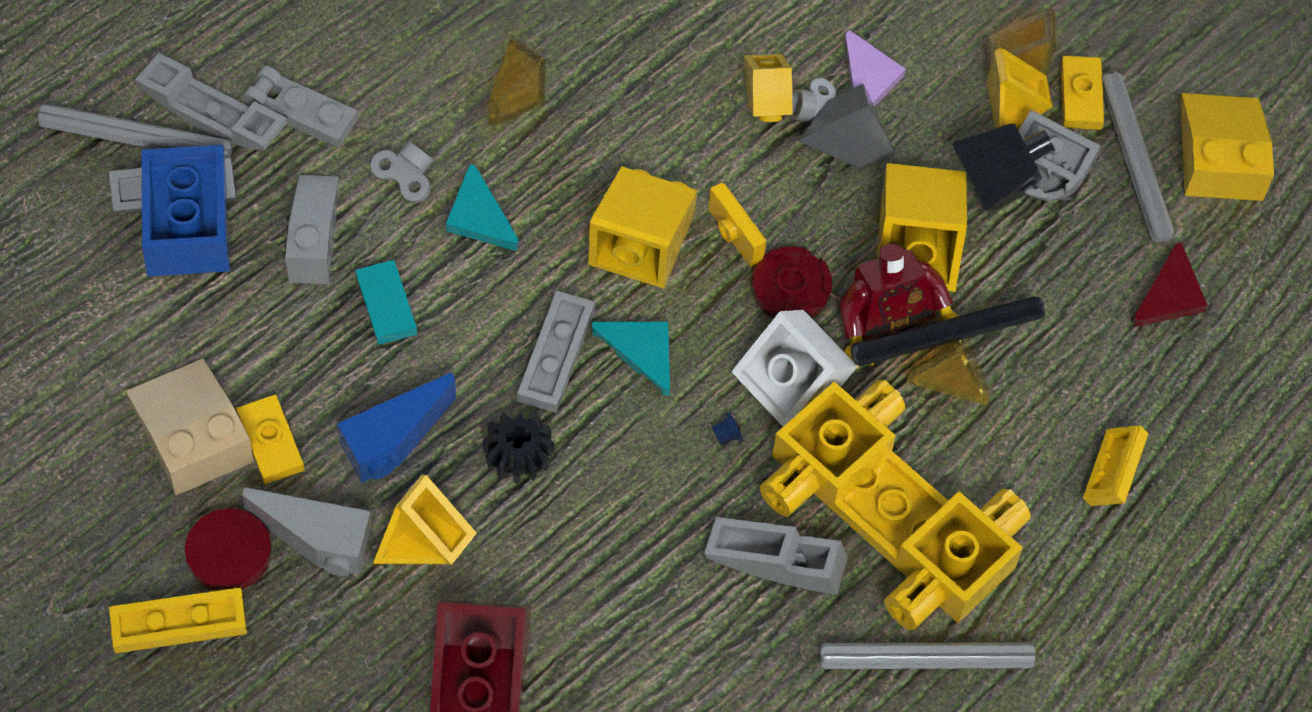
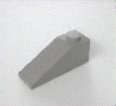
M299 175L289 220L285 255L289 283L330 284L340 182L337 176Z
M244 487L242 497L245 511L259 518L266 529L317 567L324 568L330 574L337 576H346L349 573L361 575L373 530L371 511Z

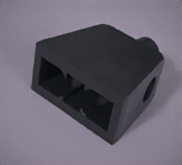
M1015 123L983 132L952 144L990 217L997 214L1042 179V176L1034 161L1056 151L1045 129L1023 140Z

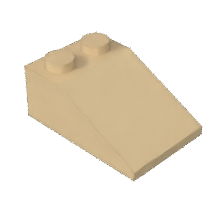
M203 358L126 390L127 397L176 496L254 462L250 439L232 403Z

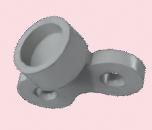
M816 78L809 84L807 90L795 89L792 93L793 115H789L790 118L806 122L813 121L824 105L836 97L835 87L826 79ZM818 89L824 91L825 95L820 94Z
M408 141L398 155L390 150H382L372 158L371 170L374 175L381 180L397 181L400 185L401 193L407 201L420 203L428 198L431 192L430 181L423 173L434 160L412 142ZM389 160L391 162L390 168L382 170V163ZM414 183H420V190L412 193L411 186Z

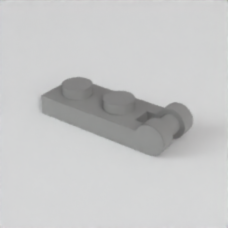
M269 66L261 68L256 76L257 83L254 86L248 87L242 96V100L247 106L250 107L255 101L286 117L288 121L286 125L337 148H340L359 119L358 110L282 77L278 71ZM270 91L279 94L275 100L267 96Z

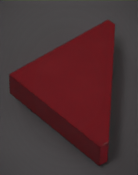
M1182 243L1175 245L1138 309L1132 322L1134 328L1205 312L1207 303Z

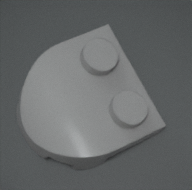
M1030 110L1019 130L1022 139L1025 140L1045 129L1056 151L1034 161L1042 179L1024 194L1042 201L1062 200L1072 195L1081 186L1098 156L1101 146Z

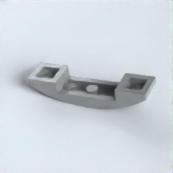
M158 53L135 79L137 86L175 115L217 138L230 140L232 144L241 147L265 150L288 123L286 117L255 101L249 107L194 79L190 68L161 53Z

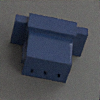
M730 412L726 413L727 418H725V421L712 426V431L720 445L737 439L739 443L743 442V436L740 433L741 428L738 422H735Z

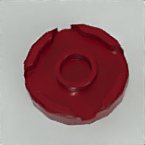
M784 246L769 251L756 264L752 274L751 292L756 305L772 318H775L780 311L804 310L811 318H814L824 310L831 297L832 275L828 265L821 258L818 259L811 255V251L803 247Z
M234 508L215 510L200 518L188 532L184 546L188 569L196 581L215 591L234 588L244 590L258 582L269 567L272 552L269 532L262 521L248 511Z

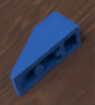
M452 372L337 423L339 443L361 483L371 478L381 479L389 475L395 467L400 466L456 399V384Z

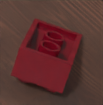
M454 600L438 602L430 712H521L531 606Z

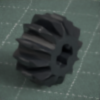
M520 409L514 419H511L503 412L502 416H500V424L490 422L487 428L488 436L483 439V450L487 453L485 461L488 468L497 467L496 472L500 479L511 473L513 481L517 484L523 474H526L534 481L537 477V469L547 471V468L550 466L549 457L554 454L555 444L550 440L552 431L549 425L540 426L538 414L526 420L524 412ZM515 445H522V448H515Z

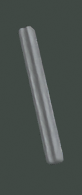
M1119 72L1107 73L1102 76L1103 94L1151 239L1155 243L1167 242L1172 239L1174 229L1123 77Z
M42 104L38 112L39 125L45 128L151 149L223 145L224 158H231L232 142L227 139L51 104Z
M1030 642L823 643L820 647L819 657L820 665L824 669L1031 668L1035 663L1036 654L1034 644Z

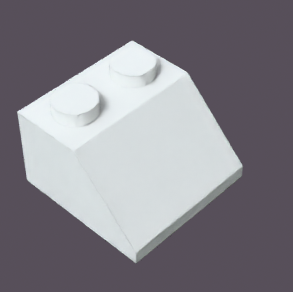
M804 310L780 311L731 372L782 426H785L833 382H836L841 387L858 366Z

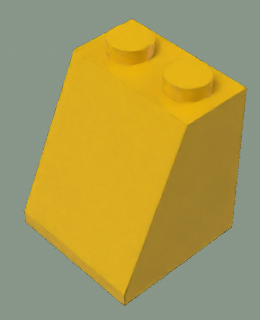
M887 163L881 197L877 258H879L880 249L883 246L897 244L904 250L912 251L918 261H927L942 275L948 291L955 292L967 230L966 172Z
M621 166L591 218L588 265L665 289L695 214L698 190L690 188L679 181L670 182L654 177L644 170H632Z

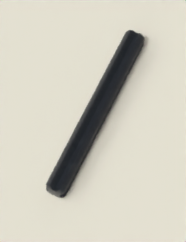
M1033 296L854 343L851 346L852 359L856 365L864 366L1042 319L1045 316L1044 303L1040 297Z

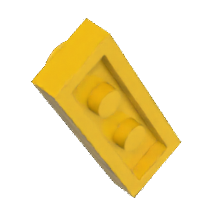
M241 588L109 606L112 643L115 654L247 634Z

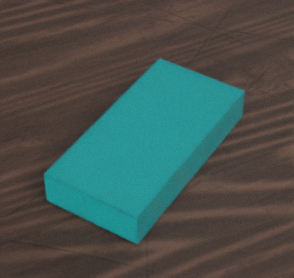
M395 260L355 270L356 280L377 345L417 335V326Z

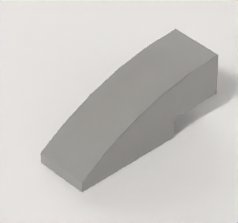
M721 517L715 518L704 553L707 559L759 578L835 595L838 594L848 559L841 541L800 536L797 528L791 526Z

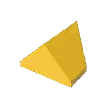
M1001 47L994 51L987 78L994 126L996 129L1015 123L1019 131L1030 110L1042 115L1053 108L1047 76Z
M421 475L396 505L373 564L452 565L477 532L427 475Z

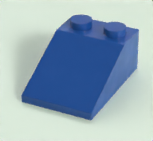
M223 145L142 149V250L147 276L230 271Z

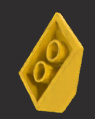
M1182 93L1180 105L1184 196L1263 201L1274 177L1272 140L1259 98Z

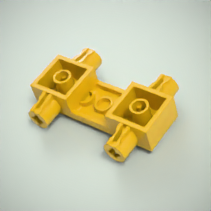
M877 380L857 399H854L836 382H833L776 433L772 457L782 466L760 485L762 497L779 515L789 517L807 499L815 494L907 578L884 599L887 611L902 627L914 631L938 607L959 623L1016 568L1023 547L1012 536L1031 519L1030 511L1025 505L1026 502L1015 495L1011 489H1000L980 509L960 491L948 501L892 451L896 435L887 427L906 410L900 392L890 386L886 380Z

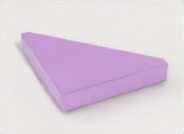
M848 30L845 34L844 43L847 49L851 89L864 84L875 107L904 77L906 69Z

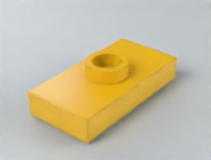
M1062 56L1060 66L1063 127L1102 130L1104 108L1101 58Z
M721 182L710 188L708 210L718 222V229L724 240L735 245L752 269L764 258L767 240L728 187Z
M276 394L236 408L237 415L250 439L252 453L264 485L305 471L302 458Z
M1141 425L1109 428L1106 430L1083 499L1090 506L1125 504L1149 434Z

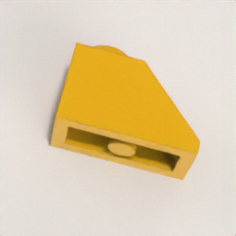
M782 54L743 55L748 106L753 117L759 116V120L763 122H776L782 120V115H793L792 67Z

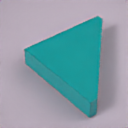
M470 164L446 222V231L517 251L519 247L517 235L477 167Z
M592 322V335L601 338L616 351V355L639 375L643 374L657 386L663 396H670L668 322Z

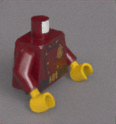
M897 244L883 246L880 249L879 258L860 264L856 268L853 283L840 301L845 338H850V344L846 347L844 353L853 361L851 346L854 343L862 342V338L865 341L935 318V311L938 310L941 314L938 321L960 316L952 311L950 307L953 304V300L942 275L927 261H918L912 251L904 250Z

